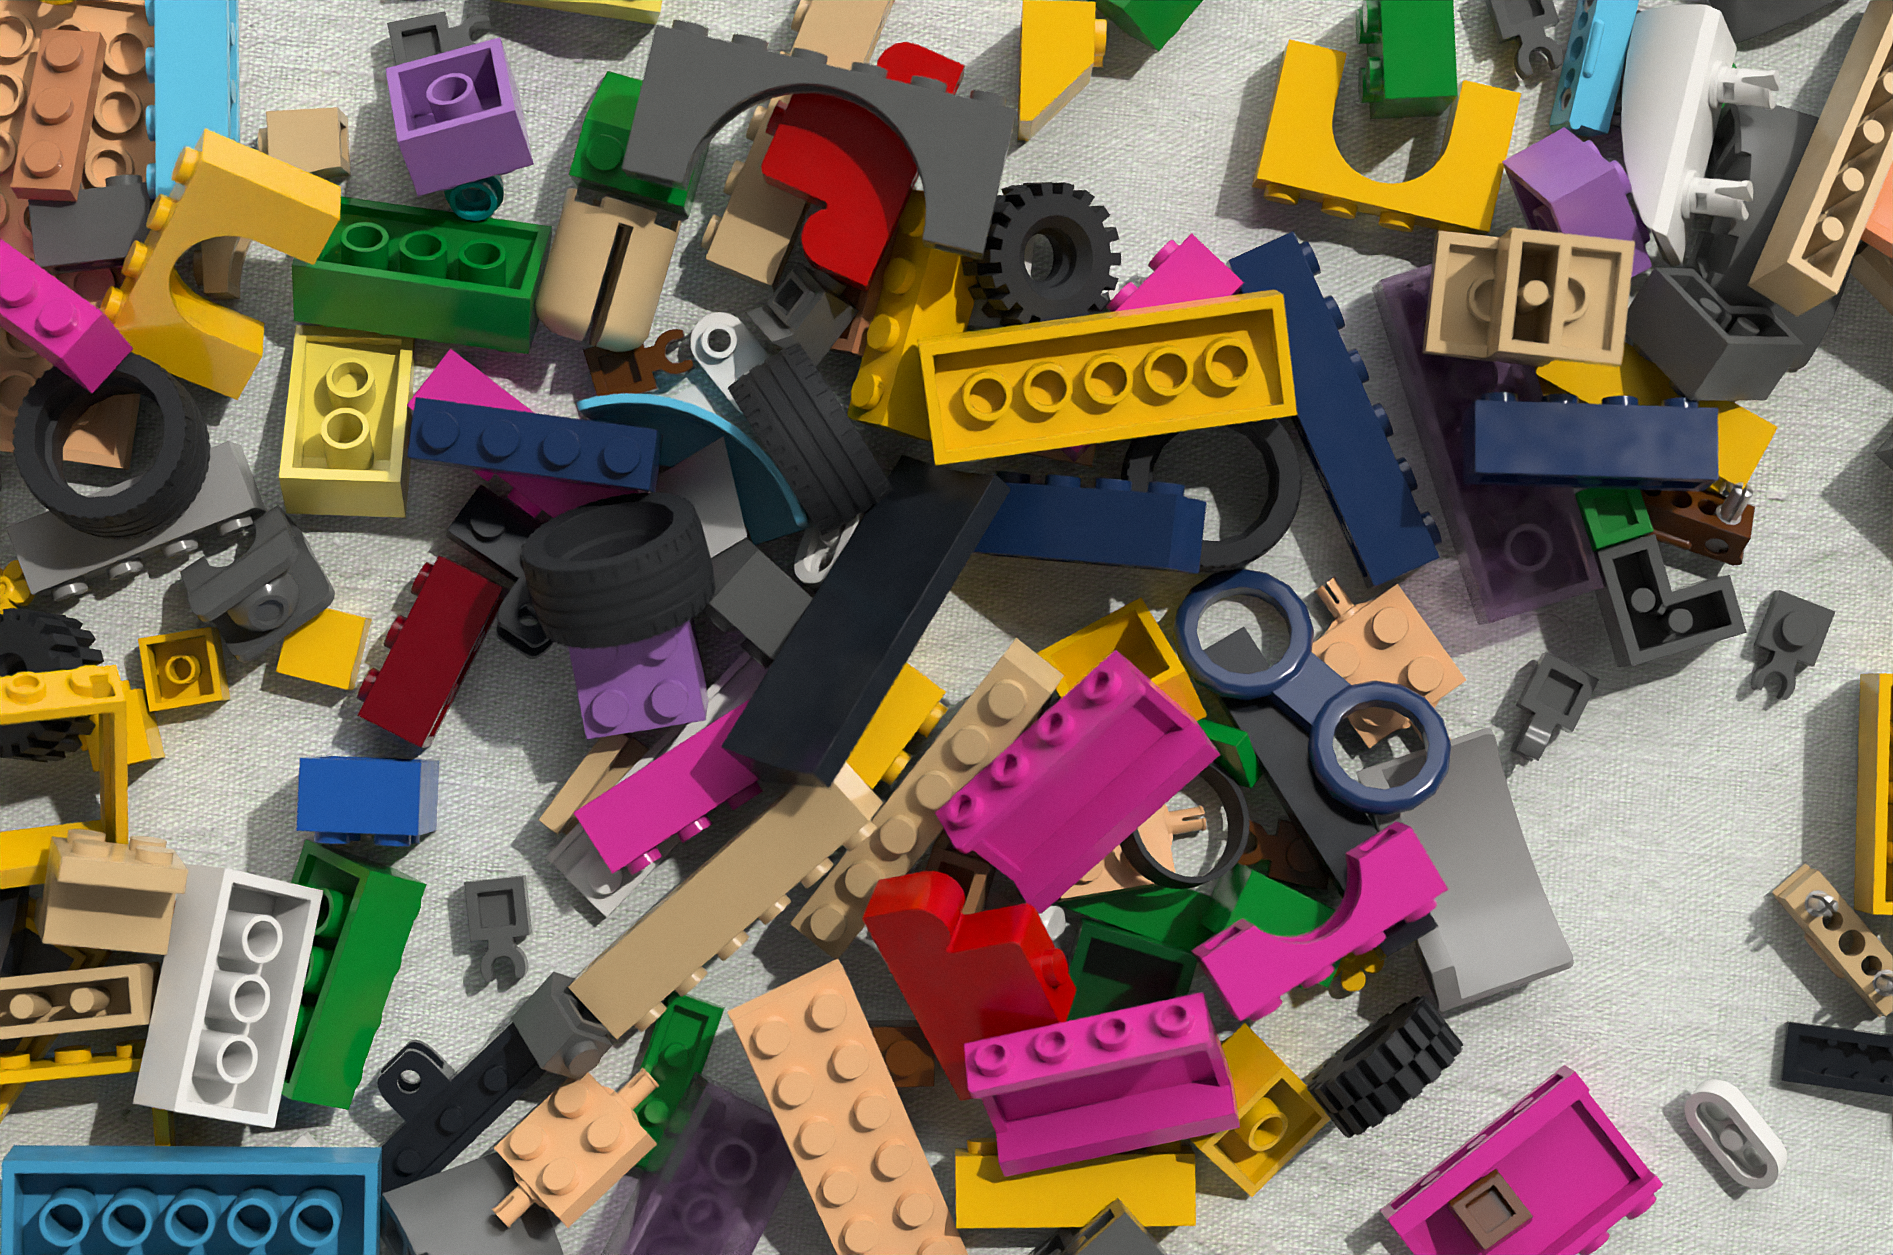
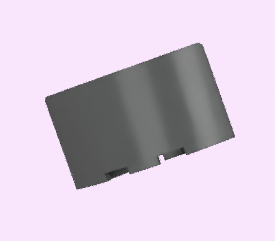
M1726 103L1720 112L1708 159V179L1751 181L1753 185V201H1743L1749 213L1746 220L1714 216L1710 233L1699 231L1685 268L1694 269L1729 306L1768 307L1805 344L1789 366L1790 368L1800 369L1813 356L1835 315L1852 268L1855 253L1838 293L1798 317L1752 289L1748 284L1819 117L1775 105L1774 109H1766L1765 107Z
M498 1152L382 1194L380 1237L391 1255H564L546 1209L538 1206L536 1202L510 1228L492 1210L493 1207L495 1208L519 1185L515 1181L512 1167Z

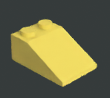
M296 325L279 470V482L286 514L406 518L411 459L407 455L413 412L407 404L413 397L415 338L382 335L376 332L341 327Z

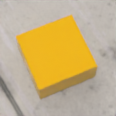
M326 608L284 637L276 672L345 690H354L372 619Z
M206 627L138 638L149 712L231 700L221 636L217 627Z

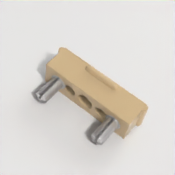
M1807 864L1802 865L1771 893L1805 932L1804 939L1836 977L1844 978L1879 1018L1881 1016L1886 1017L1893 1011V956L1822 873L1817 869L1810 868ZM1823 916H1831V922L1828 926L1824 927L1822 922ZM1849 930L1853 935V945L1848 951L1843 953L1839 948V939L1844 932ZM1868 956L1870 965L1863 972L1861 964L1864 958Z

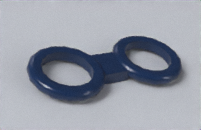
M1237 568L1211 574L1193 586L1176 610L1172 637L1181 664L1195 682L1220 697L1246 701L1267 697L1268 700L1309 733L1308 753L1315 777L1332 798L1356 812L1388 816L1411 811L1437 792L1449 771L1451 742L1443 718L1425 697L1402 684L1372 680L1351 685L1313 654L1314 629L1305 603L1290 585L1261 571ZM1235 595L1258 597L1274 606L1284 618L1290 636L1288 649L1281 660L1265 671L1251 674L1230 672L1213 663L1201 648L1197 634L1198 621L1209 606L1221 598ZM1371 707L1392 709L1409 718L1420 731L1426 748L1425 764L1419 774L1406 784L1389 789L1366 787L1350 778L1338 764L1333 749L1334 732L1343 719L1357 710Z

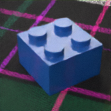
M325 755L301 757L299 760L296 831H314V843L350 844V841H361V833L374 834V845L410 846L411 844L420 843V835L436 831L439 760Z

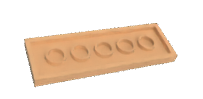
M836 959L727 1011L836 1255H968L840 961Z

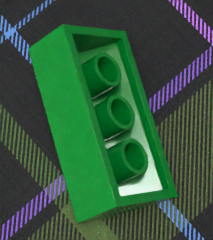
M341 196L340 219L315 264H309L295 257L292 262L294 321L319 324L325 327H341L376 332L382 335L432 340L443 344L453 343L494 349L500 352L529 354L539 322L535 303L549 258L552 226L490 217L479 221H471L459 217L454 212Z
M306 839L291 883L323 890L282 1094L291 1100L349 1110L355 1090L361 1082L363 1067L375 1032L380 1027L382 1012L393 980L400 969L402 954L412 925L420 912L421 899L427 884L392 867Z

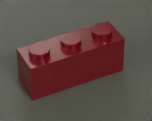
M438 556L434 565L426 562L420 569L411 588V594L417 596V599L408 617L399 615L386 636L384 646L390 649V652L381 670L372 668L359 689L357 699L364 703L358 716L421 748L431 747L510 589L447 557Z

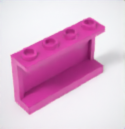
M1115 650L937 810L935 814L956 849L963 854L973 850L1014 881L1026 903L1033 905L1037 912L1042 914L1213 762L1220 753L1194 717Z
M1203 992L964 1044L968 1090L973 1099L981 1098L996 1132L998 1160L1005 1177L1240 1128L1233 1078Z
M1564 1065L1379 1211L1414 1255H1482L1447 1209L1450 1200L1494 1169H1497L1533 1215L1530 1224L1486 1255H1576L1577 1253L1589 1255L1609 1239L1610 1234L1607 1230L1624 1216L1631 1220L1647 1211L1657 1200L1654 1193L1663 1186V1183L1647 1168L1589 1094L1590 1089L1576 1071Z

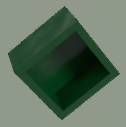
M1080 917L1067 961L1068 973L1076 987V994L1066 1022L1188 996L1197 960L1189 949Z

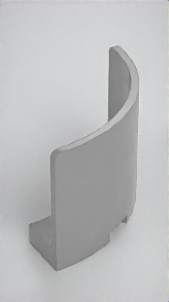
M1489 728L1450 740L1449 771L1437 792L1411 811L1388 816L1368 814V818L1377 832H1380L1396 821L1411 826L1449 889L1434 898L1438 905L1430 912L1439 927L1416 940V948H1414L1440 1013L1567 970L1574 964L1572 952L1557 923L1528 850L1505 778L1496 737ZM1426 748L1357 771L1359 783L1366 787L1389 789L1406 784L1416 777L1424 766Z

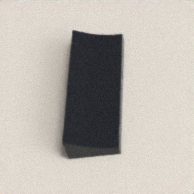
M905 455L901 456L887 478L893 491L878 504H873L872 508L868 509L721 745L725 751L763 782L830 789L1009 494L1011 488L996 474L957 471Z

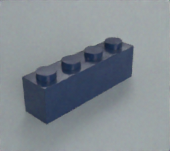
M1489 392L1482 394L1481 400H1475L1463 413V484L1703 492L1719 480L1718 408L1698 407V401H1690L1688 398H1670L1662 400L1661 406L1638 405V398L1632 396H1610L1602 398L1601 404L1578 403V397L1572 394H1549L1542 396L1541 402L1518 401V395L1515 393Z
M416 397L407 457L419 463L651 493L656 492L663 435L657 429Z
M995 471V474L1011 490L973 553L995 557L1199 574L1207 501L1184 496V485L1148 482L1147 492L1132 491L1133 482L1096 478L1095 489L1080 488L1081 478L1052 474L1045 475L1044 485L1030 484L1031 475Z

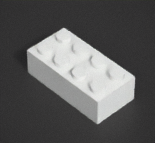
M185 864L188 869L185 894H177L167 955H164L133 1104L275 1128L323 890L228 868Z

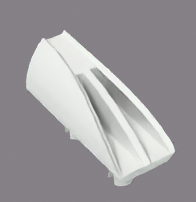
M1670 5L1637 13L1626 58L1621 115L1624 162L1632 187L1631 193L1641 219L1651 229L1663 260L1672 267L1682 264L1695 214L1732 217L1739 220H1746L1749 216L1743 201H1753V185L1751 181L1744 180L1741 182L1704 178L1722 104L1730 103L1774 109L1776 103L1771 91L1780 90V74L1778 70L1771 69L1766 71L1732 68L1737 49L1721 11L1708 5Z

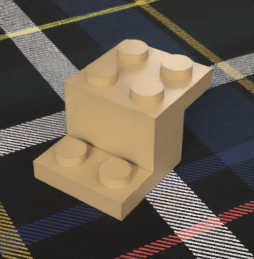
M1511 228L1501 237L1438 231L1435 235L1422 353L1543 367L1555 360L1612 367L1622 365L1635 242Z
M83 829L68 830L67 838L52 837L43 898L37 897L33 920L42 943L167 955L176 893L185 894L188 874L187 867L175 850L166 848L167 841L148 836H130L129 845L105 842L106 835L104 833Z

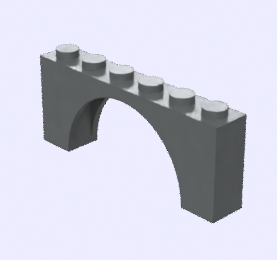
M673 20L672 28L660 25L655 26L622 166L627 177L687 191L691 175L707 145L728 122L740 113L756 104L784 95L811 93L834 96L857 104L876 115L892 129L909 151L917 167L925 195L926 221L923 247L978 260L983 259L1017 109L1005 107L1007 98L981 90H971L970 98L946 93L947 84L922 76H912L910 84L886 79L888 72L886 69L862 62H852L850 70L827 65L828 56L803 48H792L791 56L767 51L768 42L748 35L733 34L731 42L707 37L709 32L707 27L689 21Z

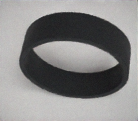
M1214 761L1202 770L1198 776L1208 782L1215 790L1225 809L1228 822V837L1221 859L1204 876L1189 877L1174 873L1163 867L1151 856L1143 844L1137 828L1120 843V846L1130 864L1149 881L1171 889L1197 887L1226 874L1242 856L1249 835L1248 807L1236 781L1224 768Z

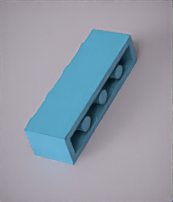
M145 0L146 18L149 26H154L155 47H147L145 54L148 81L150 84L155 83V105H148L146 108L148 138L150 141H155V163H148L146 169L147 191L151 200H155L160 193L169 197L176 183L171 180V176L180 152L184 146L194 149L204 129L240 143L238 0Z

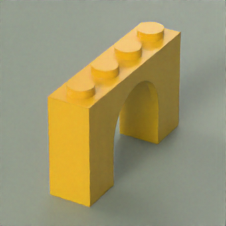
M1291 39L1288 40L1283 50L1252 187L1264 190L1263 198L1285 205H1298L1299 198L1322 203L1321 212L1340 218L1354 219L1357 212L1380 217L1378 225L1402 232H1413L1414 225L1435 229L1437 232L1447 231L1483 236L1489 233L1504 171L1502 161L1507 158L1521 93L1463 80L1457 87L1458 96L1451 103L1441 150L1433 167L1422 176L1407 182H1377L1362 176L1348 165L1341 156L1333 136V112L1347 52Z
M204 129L194 149L184 146L180 152L171 176V180L176 183L169 197L161 193L157 196L147 219L146 227L151 230L145 242L142 243L137 240L133 242L122 267V274L126 275V278L120 289L113 286L108 289L99 310L107 316L132 346V353L157 363L172 375L238 400L262 358L265 323L196 294L180 278L174 264L183 252L200 241L220 236H236L254 240L314 265L340 219L341 187L208 129Z

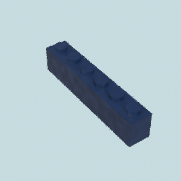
M1294 231L1229 259L1225 265L1244 282L1239 294L1274 289L1283 294L1297 415L1290 417L1367 589L1378 586L1440 558L1435 547L1442 543L1439 529L1429 511L1421 514L1411 494L1412 491L1418 489L1413 471L1404 457L1396 460L1387 438L1394 435L1392 425L1383 406L1380 403L1371 405L1362 384L1369 381L1367 369L1356 349L1347 351L1338 330L1345 327V322L1333 296L1329 295L1323 298L1314 276L1321 273L1311 245L1308 241L1299 244Z

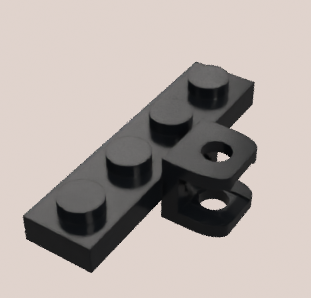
M480 484L447 529L446 537L515 582L499 608L496 635L498 639L528 659H536L546 653L554 642L547 638L535 614L524 575L521 550L529 535L534 533V530L540 528L542 524ZM532 619L537 624L533 626L523 625L520 622V620Z
M512 1020L456 1073L431 1046L415 1039L410 1040L383 1066L381 1075L377 1080L378 1089L385 1101L405 1121L378 1146L382 1147L381 1205L383 1193L440 1173L547 1072V1070L540 1068ZM412 1070L421 1079L415 1082L408 1081L403 1077L402 1072Z

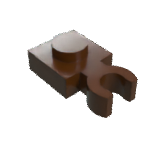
M668 330L657 338L653 346L647 348L643 343L638 348L624 352H614L597 346L583 349L597 396L649 394L659 391L654 374L664 371L672 376H683L693 371L695 366L692 359L673 363L667 358L668 347L672 343L686 339L683 330Z
M1278 819L1275 835L1267 834L1260 824L1249 820V831L1255 837V846L1250 852L1243 853L1238 863L1252 865L1261 859L1270 860L1266 875L1268 878L1327 890L1329 880L1327 872L1319 859L1314 860L1291 821Z

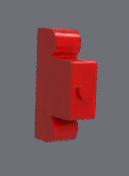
M910 42L893 44L884 50L877 61V66L888 71L886 79L910 84L912 76L927 77L947 84L946 93L956 95L964 77L965 65ZM811 93L792 94L789 103L781 100L778 101L766 127L765 133L773 136V139L761 164L763 178L767 184L825 209H820L812 214L804 224L801 235L804 255L813 268L867 293L919 178L917 167L900 138L887 124L865 108L829 95Z
M922 871L878 880L862 919L960 1101L973 1099L967 1085L964 1044L1066 1022L1076 994V987L1068 973L1066 957L1061 949L1055 948L1036 908L1031 904H1019L963 914L962 911L966 900L964 891L959 883L947 874L937 871Z

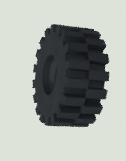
M1065 182L1023 183V185H1011L1001 189L1003 195H997L983 259L973 258V262L962 263L964 276L976 277L977 284L968 288L972 298L988 301L980 309L988 318H1001L999 325L1007 327L1090 315L1088 311L1101 312L1109 301L1101 293L1103 290L1115 291L1119 279L1109 275L1110 266H1121V252L1111 253L1110 242L1120 239L1116 227H1104L1102 223L1111 216L1104 205L1090 206L1095 198L1091 193L1086 190H1074L1075 185ZM1036 234L1046 236L1053 251L1052 269L1047 278L1042 281H1036L1030 277L1024 260L1027 243Z
M17 608L3 609V614H0V677L12 676L27 671L43 673L77 669L86 665L97 666L103 663L104 659L101 650L89 648L96 641V638L91 631L82 630L83 623L75 618ZM91 715L0 725V758L46 763L48 761L65 759V751L76 752L83 745L78 735H91L96 724L89 719Z
M1424 995L1420 998L1417 996L1408 1003L1404 1002L1397 1006L1392 1013H1387L1379 1018L1376 1024L1364 1029L1354 1041L1347 1043L1339 1050L1340 1053L1330 1058L1323 1065L1324 1069L1314 1075L1313 1081L1308 1084L1307 1088L1342 1134L1347 1138H1352L1355 1134L1358 1136L1364 1133L1370 1126L1374 1128L1379 1125L1389 1114L1394 1115L1403 1108L1407 1101L1411 1098L1414 1100L1420 1095L1425 1086L1436 1081L1442 1075L1440 1072L1450 1067L1455 1061L1454 1057L1461 1053L1463 1043Z

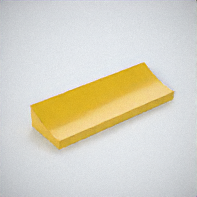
M1275 289L917 339L935 465L1297 415L1284 297L1282 293Z

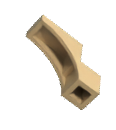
M338 107L266 111L267 128H260L258 132L259 152L324 180L351 176L348 117ZM220 236L201 241L202 250H195L193 254V272L196 284L203 286L204 294L215 300L240 299L242 268L252 242L251 239L236 236Z

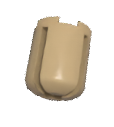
M568 188L535 303L537 316L544 326L554 334L576 341L583 340L593 314L617 228H620L591 329L589 345L614 352H624L638 348L649 337L682 222L679 220L672 221L670 229L654 224L657 216L655 211L605 196V199L602 198V201L594 199L592 205L577 202L574 200L578 189Z

